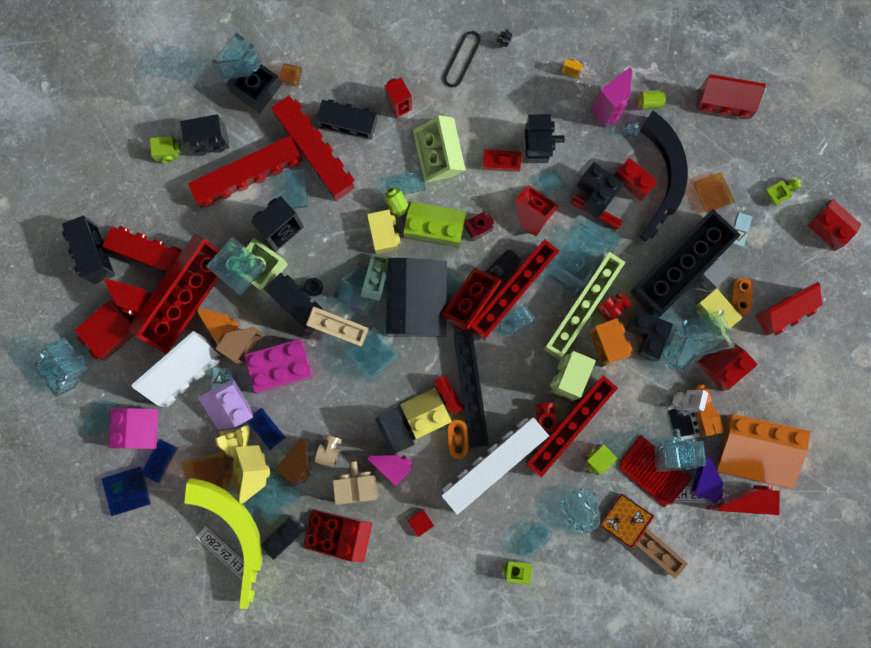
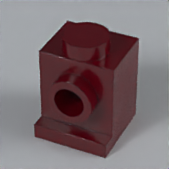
M484 211L464 221V227L472 241L493 231L492 225L495 224L491 215H486ZM482 221L484 225L478 226L477 222Z

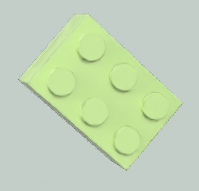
M575 351L569 355L566 354L558 364L557 369L560 370L558 375L556 374L551 381V393L569 401L581 398L596 360Z

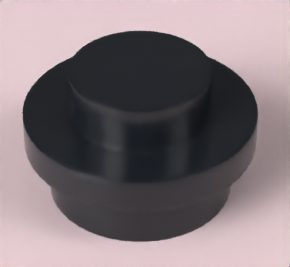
M508 29L500 32L497 39L499 47H507L509 45L512 33Z
M310 278L305 282L304 290L309 296L316 297L322 293L323 284L318 278Z

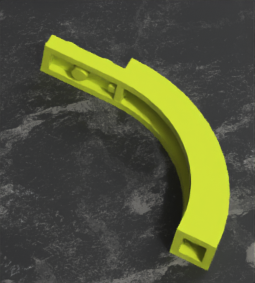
M190 478L186 483L184 503L201 506L218 514L231 526L240 541L244 556V571L239 608L248 609L249 603L254 601L255 590H252V583L256 582L257 571H260L263 561V550L260 546L262 542L256 523L242 503L239 504L238 499L232 494L212 483Z

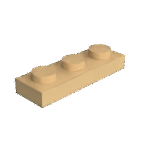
M314 306L306 322V325L361 347L369 329Z

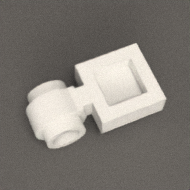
M687 390V394L677 392L673 397V408L680 411H704L708 393L704 390Z

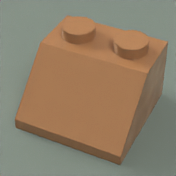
M255 327L227 332L225 336L222 335L218 339L216 350L243 366L246 362L244 355L253 352L264 334Z

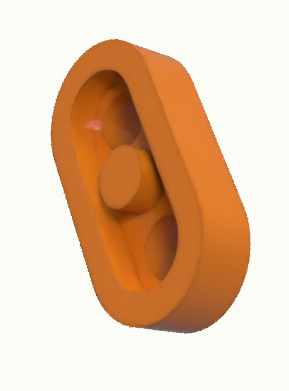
M739 278L732 285L731 305L741 316H744L752 308L753 284L747 278ZM742 284L746 285V290L742 289ZM740 302L744 303V309L740 307Z
M454 420L448 426L449 453L455 459H462L468 454L467 426L461 420ZM459 426L461 428V432L459 434H456L454 432V427ZM456 446L462 447L461 453L455 452Z

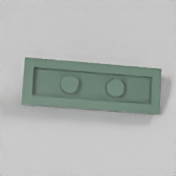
M372 253L361 297L380 301L387 275V259L391 257Z

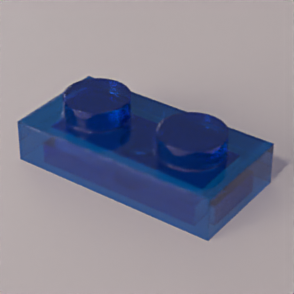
M262 407L253 414V418L247 420L270 450L286 439V436Z
M159 439L156 449L151 453L140 474L156 483H160L178 447L163 439Z

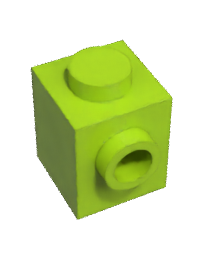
M173 136L150 138L151 156L156 162L171 163L173 160H179L178 153H181V146Z
M601 444L596 449L593 447L589 450L584 461L588 464L586 468L593 475L596 473L602 475L618 458L604 444Z

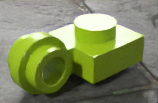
M794 177L785 184L782 180L764 192L775 207L791 198L793 195L790 190L794 192L801 188L802 181Z

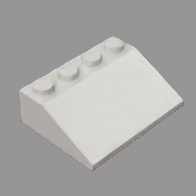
M193 331L131 386L156 405L168 407L176 400L175 397L179 393L183 394L191 387L190 384L194 380L201 379L205 375L204 371L209 367L216 366L220 362L219 358L222 355L207 338Z

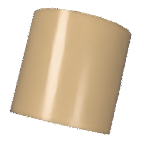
M324 434L322 439L326 440L325 445L320 444L315 463L334 468L340 451L336 446L337 444L341 445L342 439Z

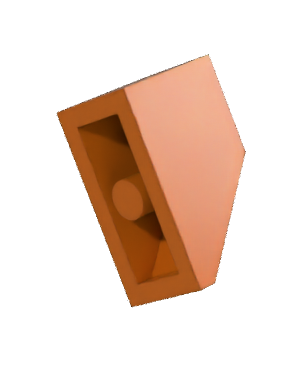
M201 308L197 310L216 343L222 335L225 336L227 332L237 331V328L240 327L237 320L227 314Z

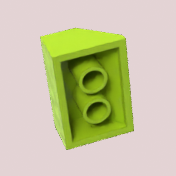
M411 201L404 228V238L460 248L466 211Z

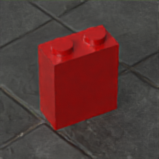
M112 300L107 301L74 330L78 335L76 337L82 345H87L90 349L88 351L94 359L106 361L135 336L127 330L132 320Z

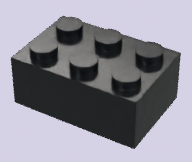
M281 196L272 199L268 203V207L263 211L257 212L251 221L260 235L276 252L304 228L297 213Z
M84 215L62 223L64 229L62 235L69 243L70 248H68V252L71 258L75 260L76 266H74L76 274L93 284L104 281L105 278L114 277L115 273L107 250L102 247L104 242L98 225Z
M280 272L264 290L311 335L316 329L307 326L306 322L312 307L314 306L321 310L323 308L316 301L311 303L310 300L312 298L302 288L298 290L296 282L288 274L284 276Z

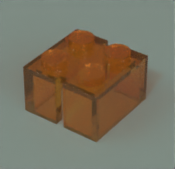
M224 452L182 461L185 479L203 480L219 486L227 492L234 491L231 474H226V471L230 469L227 455Z

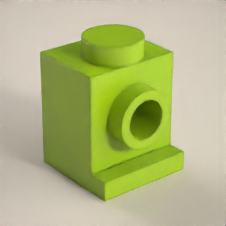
M507 560V564H503L502 576L505 577L506 582L530 585L532 564L530 562ZM514 568H519L517 575L512 573Z

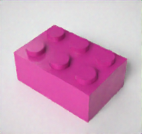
M301 338L244 355L253 389L257 394L314 378L305 343Z

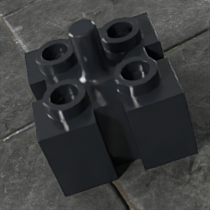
M551 114L528 115L527 123L525 124L526 163H548L550 157H553L555 143L565 142L564 135H552L555 131V122L551 121Z

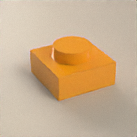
M566 59L561 73L579 78L583 64L575 59Z

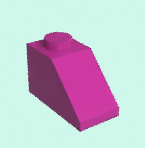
M399 455L370 456L368 458L395 486L412 470L410 467L412 462L404 455L402 458Z

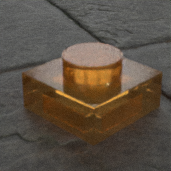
M284 63L279 78L281 83L298 87L302 67Z

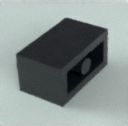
M291 516L260 546L274 560L297 540L306 529L294 516Z

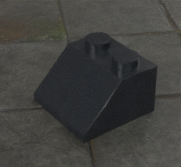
M398 409L375 418L392 455L415 445L413 441L416 440L412 429L407 430L404 423L408 421L403 411L399 413Z

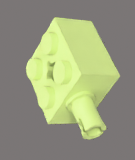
M255 238L251 240L245 249L234 240L229 242L232 247L226 246V251H229L238 258L230 269L264 294L267 293L264 288L280 272L282 273L288 265L283 258ZM259 264L262 265V268L260 269L256 266Z

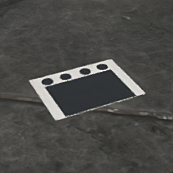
M674 405L667 406L676 442L700 437V430L696 422V411H680L674 409Z

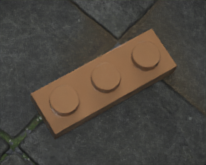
M648 529L636 544L640 550L675 579L688 564Z

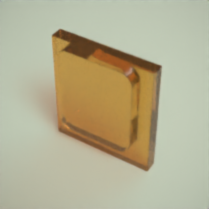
M722 172L693 182L706 213H709L712 209L718 210L735 202Z

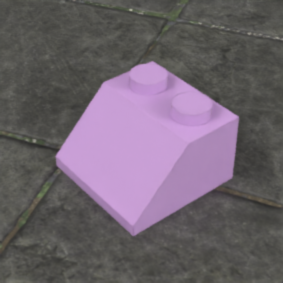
M234 379L198 397L218 430L237 427L253 418V411Z

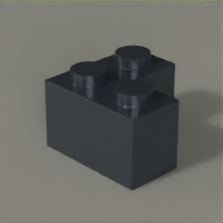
M593 162L577 184V187L590 195L583 209L598 219L623 187L624 183Z
M636 310L631 315L626 331L643 337L637 355L656 362L662 356L673 324Z

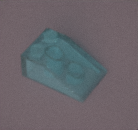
M579 223L546 272V275L578 295L609 249L611 243Z

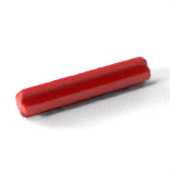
M574 195L570 203L591 215L583 209L587 200ZM606 211L598 218V220L615 230H618L623 222Z

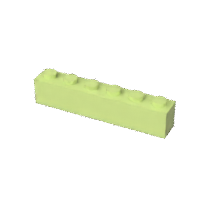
M611 252L605 256L543 350L558 360L564 356L625 264L623 260Z

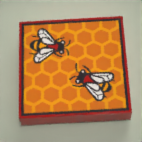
M621 493L599 526L633 550L655 516Z

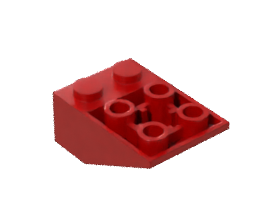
M312 509L303 548L350 562H364L373 522Z

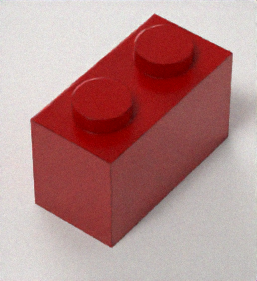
M402 77L389 80L384 85L386 100L395 117L398 118L413 110L412 95Z
M630 157L614 175L624 183L623 187L640 201L658 183L656 179Z

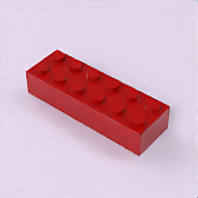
M194 233L127 330L137 338L167 354L230 264L232 258L206 239Z

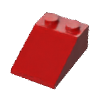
M753 485V489L746 488L719 500L718 503L714 502L707 505V509L722 512L780 515V491L773 490V486Z

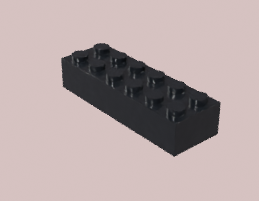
M712 209L630 293L653 316L659 318L741 234Z

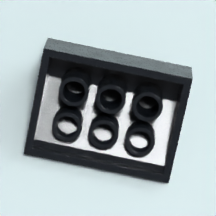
M388 258L386 334L389 337H447V319L442 315L447 307V261Z

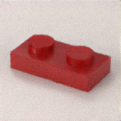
M484 149L483 169L520 172L522 152Z
M446 376L434 380L436 384L435 389L439 395L443 396L446 409L452 412L453 415L464 410Z

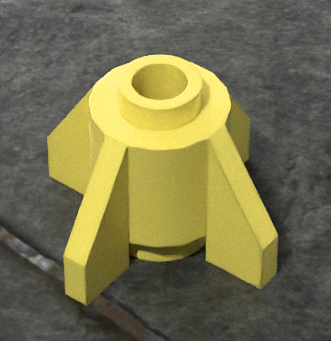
M246 424L239 427V429L220 430V436L215 438L216 445L228 457L234 459L235 447L248 445L250 436L249 425Z

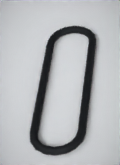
M469 31L464 35L444 76V82L449 87H457L462 82L480 45L481 36L479 33ZM475 34L478 37V43L459 82L452 85L447 81L449 71L467 35Z

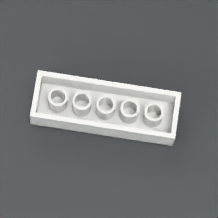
M526 417L516 425L517 430L507 432L501 438L503 442L499 445L497 443L493 444L487 450L489 454L484 458L479 456L471 463L473 467L469 471L464 469L457 475L458 480L454 484L450 481L442 488L443 493L441 496L457 515L549 436L534 417L530 419Z

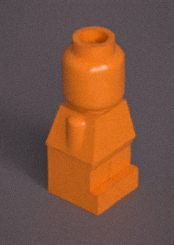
M705 385L693 387V390H704L708 393L704 411H696V422L700 430V438L723 433L724 429L720 415L714 405H710L712 399L709 389L705 388Z

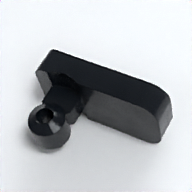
M506 250L485 273L499 278L502 283L519 265L520 257L512 250Z

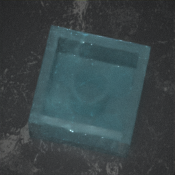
M233 237L206 266L240 296L266 268L261 260Z
M375 327L367 332L362 347L354 344L345 352L372 383L401 358V355Z

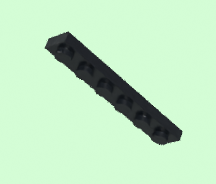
M471 330L453 333L470 448L489 446L473 332Z

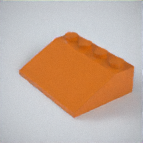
M728 414L725 417L724 432L722 434L716 470L723 474L794 489L808 451L811 431L737 414Z

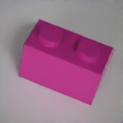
M111 409L108 448L156 449L158 409Z

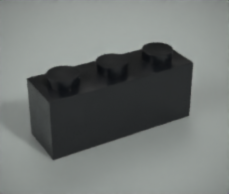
M329 99L328 101L322 100L316 121L320 128L372 140L377 123V113L369 108L359 109L352 104L342 105L338 104L335 100Z

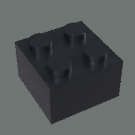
M248 55L226 83V86L231 94L258 113H261L282 84L278 75Z
M218 114L180 121L183 142L193 155L203 156L207 152L213 151L219 153L230 148L226 126Z

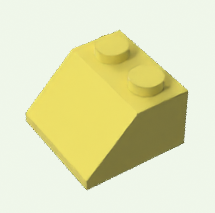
M435 388L400 404L416 439L452 422Z
M259 445L235 447L231 479L239 504H241L265 487L266 478L270 476L269 466L265 464V454L261 453Z

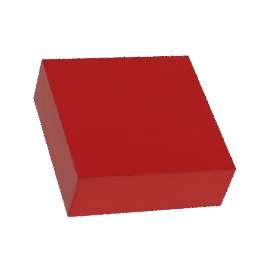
M424 509L407 520L418 537L434 527Z

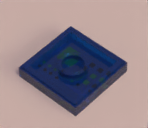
M142 467L102 478L111 516L151 505Z

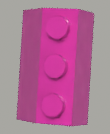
M630 67L599 91L591 109L593 115L604 128L609 124L611 126L620 119L619 116L624 112L623 109L628 105L626 102L630 97L632 69Z

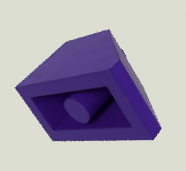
M701 457L690 495L718 503L724 493V489H722L723 482L711 458Z

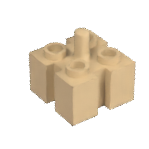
M356 461L349 462L350 474L339 475L338 480H333L335 505L378 499L376 475H371V472L358 473Z

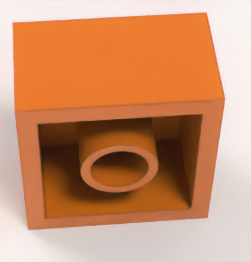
M618 319L597 325L589 331L602 367L631 356V344L628 340L626 341L623 334L625 333L624 326Z

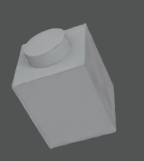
M717 259L699 277L700 283L703 287L712 291L733 271L720 259Z

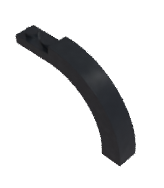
M655 111L651 112L639 132L649 138L660 151L666 165L668 182L662 204L639 237L644 242L649 238L653 239L659 231L656 228L658 224H663L669 215L672 216L677 211L684 197L688 179V165L682 143L669 123Z

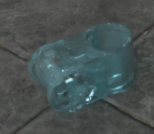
M524 303L501 321L499 332L505 337H510L531 324L536 318ZM511 324V330L509 328L505 329V325Z

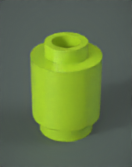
M660 90L641 91L640 95H637V106H640L641 110L660 109V107L665 106V92H660Z
M395 187L388 189L383 198L392 214H395L397 217L406 214L409 210V204L399 188L395 189Z

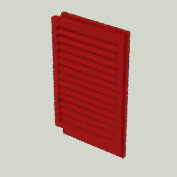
M642 435L619 461L622 465L618 468L663 507H666L668 503L672 505L693 479Z

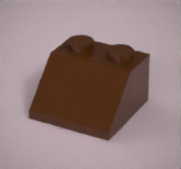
M300 438L275 469L293 485L304 483L311 475L309 473L312 469L309 440Z

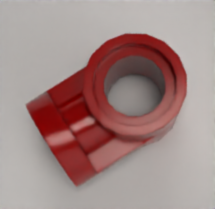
M620 291L616 294L615 300L611 297L599 305L597 309L608 322L622 314V308L626 310L630 308L631 303L627 296Z
M555 403L535 404L537 422L546 433L554 431L558 425ZM544 418L551 420L552 425L550 428H545L542 425Z

